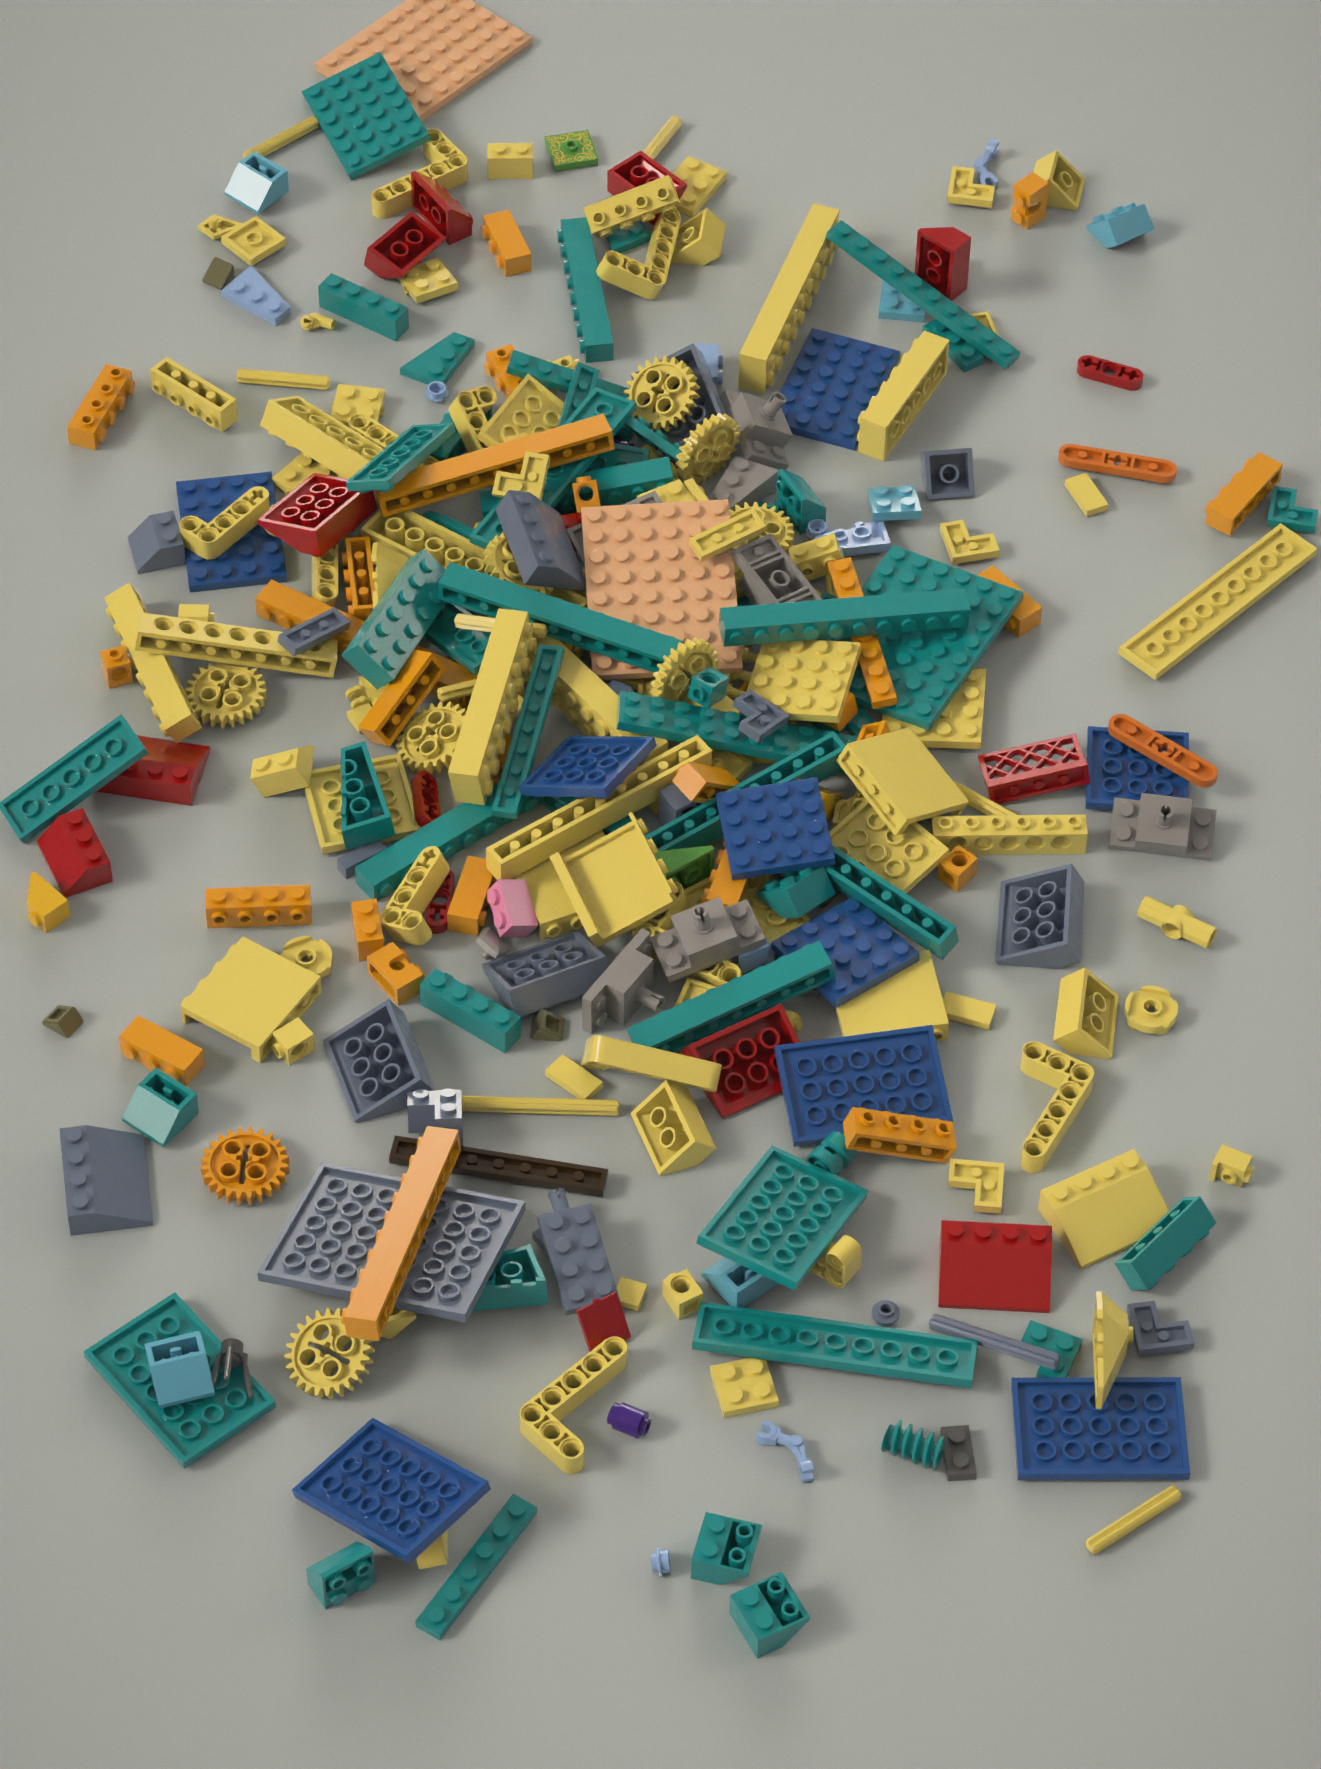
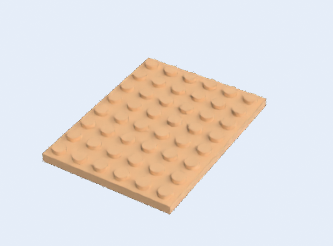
M406 0L315 63V70L329 78L381 52L420 120L423 121L531 45L532 36L472 0Z
M728 499L581 507L588 609L649 628L667 636H672L682 640L683 645L686 639L690 641L694 638L698 640L703 639L718 652L716 658L720 662L716 666L719 668V672L723 674L743 673L741 645L724 647L718 626L720 608L737 606L734 560L731 556L733 549L730 548L701 562L689 545V538L730 519ZM591 651L592 671L601 680L654 678L652 675L654 672Z

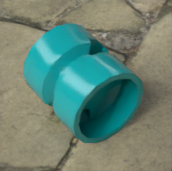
M833 1131L821 1142L820 1146H817L807 1156L806 1161L838 1176L843 1168L847 1167L856 1158L857 1151L846 1149L844 1134Z

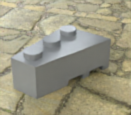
M735 456L708 499H728L729 509L735 511V505L744 508V502H747L751 507L754 502H763V499L770 493L775 494L777 492L778 470Z

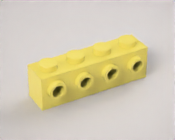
M667 175L586 206L583 209L592 234L595 237L605 238L613 234V230L619 228L625 230L633 227L634 222L652 220L655 218V214L660 212L664 214L673 212L677 209L676 206L681 205L673 180Z
M165 357L150 369L152 390L156 394L167 398L174 405L180 406L192 416H196L206 422L210 427L223 432L238 420L236 398L170 358Z

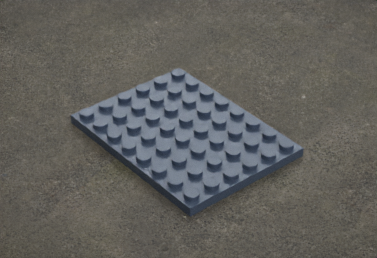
M321 1162L258 1270V1281L350 1299L352 1289L356 1288L359 1282L360 1270L365 1268L367 1264L368 1252L375 1246L376 1234L378 1230L383 1228L385 1213L390 1211L392 1207L393 1195L401 1187V1177ZM446 1186L394 1308L466 1323L526 1210L525 1201Z

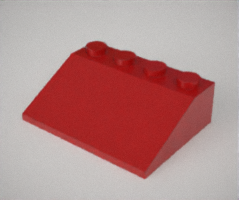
M313 473L258 518L257 523L299 552L314 557H322L376 511L377 505L373 490L367 493L348 491L346 481L349 479Z
M138 736L149 753L96 791L192 806L210 753V746L186 742L176 743L172 740Z
M779 1004L696 1041L684 1048L681 1053L682 1055L722 1065L717 1091L703 1090V1092L723 1119L782 1092L774 1048L776 1045L799 1043L800 1041L782 1004Z
M941 1220L938 1307L1050 1313L1052 1226Z

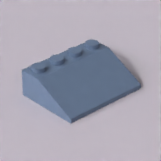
M694 343L667 356L670 360L673 357L679 362L682 360L687 365L686 367L689 366L693 370L692 374L697 377L695 382L700 386L698 390H695L700 397L693 399L697 407L689 408L692 416L685 414L686 422L683 423L678 420V428L671 424L669 425L668 432L661 426L660 431L669 438L667 441L672 445L675 442L681 446L685 445L684 438H689L691 436L690 430L695 431L696 425L698 423L702 425L704 418L709 420L712 414L717 416L718 413L722 415L726 413L703 353ZM656 377L652 384L657 382L659 377ZM677 383L673 387V390L677 389L680 383ZM650 398L646 399L643 405L649 403ZM671 404L665 407L664 412L669 410Z
M508 490L495 510L524 585L586 591V579L560 513L530 492Z
M1073 864L1001 881L995 960L997 965L1060 968L1080 963L1085 882Z
M574 931L483 963L482 968L504 1007L515 1011L521 1018H526L533 1012L541 1009L548 1010L554 1008L558 1003L577 1000L608 968L606 956L579 931Z
M389 999L323 1040L356 1123L407 1109V1091L418 1089L436 1091L405 1013Z
M89 1125L59 1128L70 1235L153 1226L143 1134Z

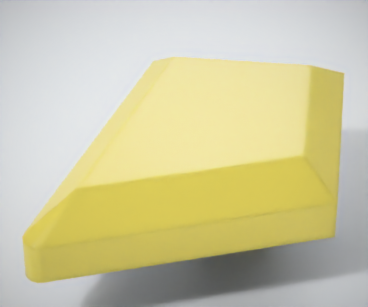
M212 215L198 225V230L211 239L216 240L243 223Z

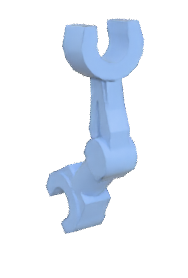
M990 139L984 154L975 160L974 169L979 174L981 185L992 184L997 189L998 178L985 168L990 158H995L999 153V150L996 149L999 141Z
M763 1421L762 1431L768 1432V1434L757 1432L756 1442L761 1445L776 1446L779 1443L788 1446V1449L792 1450L793 1455L797 1459L802 1482L813 1481L812 1472H814V1467L811 1460L807 1459L802 1437L782 1433V1429L774 1423Z

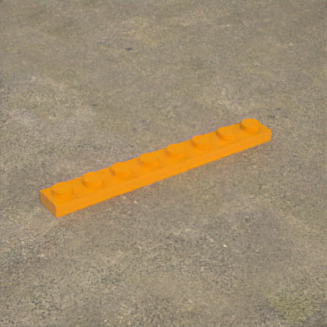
M851 557L827 562V569L837 598L864 596ZM877 635L851 636V642H860L862 650L858 665L872 708L877 709L896 705L897 696Z

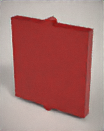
M616 1292L601 1299L594 1298L592 1303L576 1310L589 1352L609 1337L616 1336L624 1340L631 1338Z

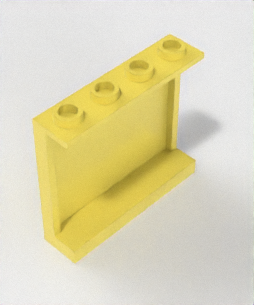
M910 727L848 743L836 759L840 767L895 836L903 834L910 823L949 812L952 816H959L969 803L968 799Z
M632 812L628 813L632 820L630 823L564 859L559 852L549 856L588 937L596 948L679 904L675 895L679 890L672 878L667 879L665 874L669 870L663 859H657L655 853L659 852L652 838L647 840L645 833L649 831L642 818L637 820Z
M601 830L560 852V855L564 859L606 835ZM550 858L512 878L526 880L541 940L556 937L559 934L583 927Z
M242 936L236 944L231 945L226 956L221 961L215 963L210 974L205 979L200 980L194 992L184 998L180 1007L182 1022L186 1024L193 1018L249 1047L252 1059L261 1063L272 1051V1033L294 1019L300 1018L322 993L321 976Z
M930 950L918 951V962L837 1007L836 1012L842 1037L933 1025L936 1042L948 1040L949 1021Z

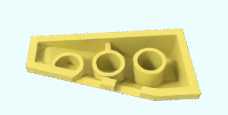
M379 542L373 543L371 555L373 565L377 564L376 572L372 573L375 591H373V609L409 559V557Z
M1096 1292L1092 1328L1096 1409H1102L1126 1357L1128 1343H1133V1326H1128V1314L1103 1292Z

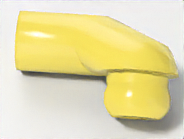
M312 313L303 316L300 319V324L304 330L308 331L319 327L333 330L336 320L321 314Z

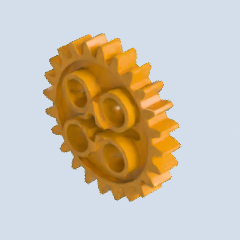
M238 1127L236 1134L229 1129L227 1130V1137L220 1134L217 1135L218 1143L215 1141L209 1142L210 1149H204V1157L201 1158L200 1169L204 1185H208L210 1193L216 1191L217 1199L226 1196L228 1204L233 1199H237L238 1206L241 1205L243 1200H247L248 1204L252 1205L254 1198L262 1203L263 1195L272 1198V1189L280 1191V1183H286V1175L289 1174V1156L287 1155L286 1147H281V1140H273V1133L264 1136L262 1128L257 1133H253L252 1127H249L247 1132H243L242 1128ZM246 1148H249L248 1161L246 1162L245 1166V1181L244 1184H241L242 1171L244 1170L245 1150Z

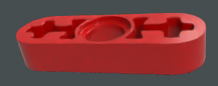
M1084 355L1078 359L1077 373L1083 378L1129 391H1136L1142 387L1143 373L1137 368L1091 355ZM1105 371H1113V372H1115L1116 374H1115V375H1107V374H1105L1104 372H1105Z
M425 770L419 771L411 780L415 820L421 828L441 816L437 781L432 774Z
M449 870L445 878L444 888L439 887L426 907L425 921L433 934H441L448 929L447 912L455 887L454 873ZM437 897H443L447 900L443 904L433 902ZM436 913L440 914V919L438 923L434 922Z

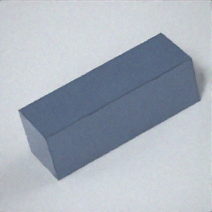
M380 840L363 845L337 858V868L345 879L356 875V866L385 850L386 847Z

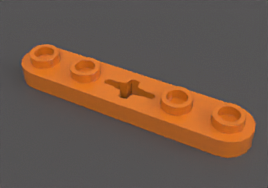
M1065 444L1060 447L1058 453V461L1063 466L1128 478L1170 483L1175 480L1177 466L1172 461L1106 449Z
M1116 714L1110 718L1108 732L1115 739L1199 787L1208 788L1216 783L1218 770L1210 762L1128 715Z

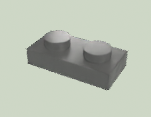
M969 1425L941 1427L940 1436H944L945 1447L943 1456L947 1482L975 1480L977 1473Z

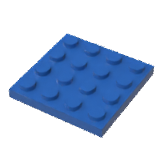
M1088 726L1086 761L1090 784L1086 785L1085 809L1113 811L1114 797L1140 800L1141 793L1189 799L1188 780L1115 739L1109 734L1108 727ZM1154 730L1189 750L1188 732Z
M568 736L518 787L522 796H533L535 798L553 796L554 798L575 797L581 799L584 797H596L597 799H605L649 756V753L657 744L654 737Z
M817 777L715 793L732 880L803 870L809 867L816 868L835 865L834 851Z
M852 897L771 942L772 950L781 957L800 950L807 944H813L820 940L833 964L836 979L815 989L836 1008L919 961L918 951L869 908Z

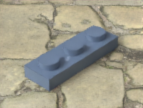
M333 607L279 634L277 642L292 656H296L348 630L351 621Z

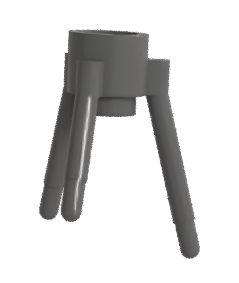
M235 1338L225 1339L221 1343V1351L217 1354L216 1364L211 1376L213 1387L216 1384L222 1364L225 1366L224 1380L229 1379L231 1368H236L241 1364L248 1397L252 1399L254 1394L248 1368V1354L243 1352V1342Z

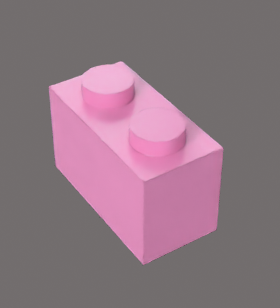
M498 879L487 891L488 903L492 909L494 925L497 928L499 938H526L538 926L525 879Z

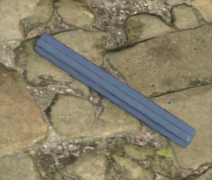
M933 1314L929 1321V1328L931 1330L953 1337L976 1340L980 1346L1053 1370L1058 1367L1060 1362V1355L1058 1353L939 1314Z

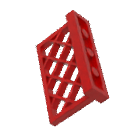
M1076 733L977 755L989 799L998 804L1090 784L1088 764L1086 758L1084 759ZM1073 743L1069 751L1061 748L1063 745ZM1037 751H1048L1044 756L1036 754ZM1054 754L1063 756L1059 761L1051 759ZM1014 756H1023L1019 762L1011 759ZM1030 759L1038 762L1034 767L1026 764ZM991 761L999 762L995 767L985 764ZM1005 765L1014 767L1010 772L1001 770Z

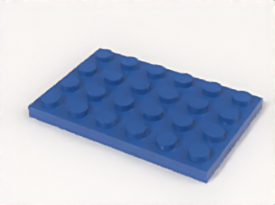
M812 328L780 390V393L787 399L781 409L792 434L855 451L859 443L857 441V434L860 430V424H858L859 415L862 411H866L871 398L879 393L882 383L884 381L887 382L890 378L892 369L896 367L900 359V351Z
M272 471L177 481L176 490L180 521L186 516H196L209 523L249 489L256 486H261L268 490L271 507L276 504ZM258 524L215 559H204L184 547L190 593L268 584L271 579L278 583L287 582L282 540L268 534Z
M933 1025L776 1045L774 1048L793 1147L819 1144L833 1131L844 1134L843 1121L852 1107L953 1122Z
M1094 1377L1011 1378L1017 1480H1189L1190 1467L1181 1377H1116L1102 1409H1096Z
M372 1418L296 1485L292 1492L296 1499L410 1564L488 1493L491 1488L487 1480Z

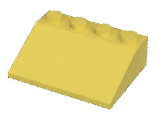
M1134 1149L1040 1190L1038 1206L1042 1216L1052 1226V1230L1081 1269L1132 1247L1169 1211L1148 1167Z

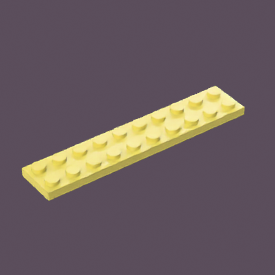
M1280 523L1120 646L1118 654L1156 681L1317 555L1318 548Z

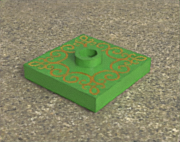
M588 130L544 136L554 172L598 165V157Z

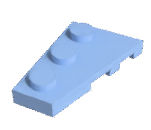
M251 265L221 290L222 298L275 326L290 314V306Z
M860 521L854 523V528L848 530L839 528L814 537V539L835 533L844 556L889 551L891 548V542L883 521H871L866 524Z

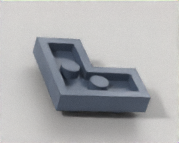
M748 690L737 697L733 705L734 708L747 716V718L740 722L738 730L757 743L787 724L790 716L752 690Z
M1155 1301L1127 1304L1126 1311L1130 1326H1133V1338L1138 1356L1193 1350L1194 1340L1188 1320L1161 1324Z

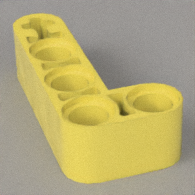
M488 386L460 392L449 406V414L468 453L488 447L476 438L488 423L485 415L497 401L496 392Z
M261 486L249 489L209 523L196 516L182 518L179 526L184 547L204 559L211 560L219 557L258 524L257 519L270 509L268 490Z
M430 846L421 851L381 913V923L393 940L412 945H423L432 936V931L422 914L450 870L449 864L436 846Z
M842 1236L836 1244L833 1242L811 1272L833 1286L843 1288L861 1268L862 1248L860 1244L850 1236Z

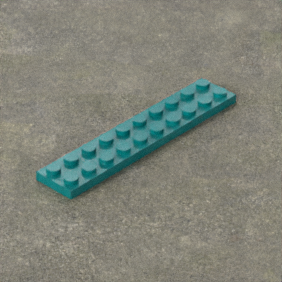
M595 387L563 425L604 413L614 437L625 424L627 418L636 411L637 405L635 401ZM599 454L548 469L542 501L554 509L570 490L572 483L576 482V478L585 472ZM503 498L496 503L469 535L470 543L486 549L490 540H493L495 535L500 536L504 531L495 510Z
M621 690L618 697L617 730L678 742H685L698 735L710 748L775 761H781L833 732L787 723L757 743L738 730L740 722L747 718L743 714L738 715L732 711L722 712L711 707L707 709L706 707L687 704L686 702H677L661 697H651ZM836 733L845 745L857 741L858 736ZM844 770L837 772L841 774H846Z
M706 1302L700 1303L692 1341L693 1350L972 1388L978 1341L972 1339Z

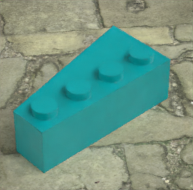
M363 741L341 748V833L346 851L395 836L391 815L366 742Z
M530 1244L503 1252L473 1311L549 1305L546 1279Z

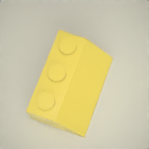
M1086 968L1061 978L1053 1041L1072 1055L1103 1059L1112 1058L1119 995Z
M665 1080L630 1113L654 1166L661 1176L697 1166L716 1149L686 1086Z

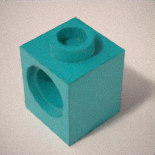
M708 666L692 676L687 697L708 709L725 698L730 677Z

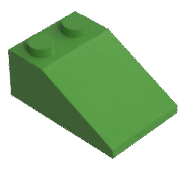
M712 845L665 850L655 853L657 859H663L669 870L665 874L667 879L672 878L673 881L679 882L683 889L709 878L712 869H714L715 848Z

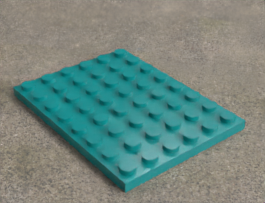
M893 545L861 587L863 595L875 596L964 588L971 608L968 627L876 634L895 689L897 704L877 709L872 708L858 663L849 689L855 696L856 704L930 731L1023 600V592ZM850 637L823 639L827 641L851 642Z

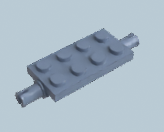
M558 1188V1195L556 1189L549 1191L548 1197L550 1198L553 1212L538 1214L537 1222L565 1316L577 1314L576 1310L592 1303L594 1298L601 1299L613 1292L617 1293L620 1301L592 1205L587 1204L569 1208L564 1188Z

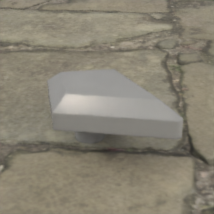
M485 926L476 940V943L484 949L481 956L486 960H489L491 956L494 958L506 956L509 950L503 940L499 938L491 927Z

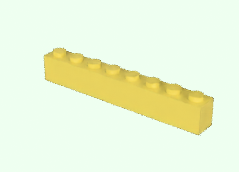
M129 582L104 597L108 605L105 610L110 619L116 622L113 627L120 638L123 637V640L120 641L121 645H124L127 654L130 653L131 655L129 659L132 667L138 670V673L135 674L138 681L143 687H146L143 693L147 700L154 704L151 710L155 717L162 722L159 724L165 737L171 736L178 743L201 729L202 726L169 656L134 650L139 612L148 613L141 596Z

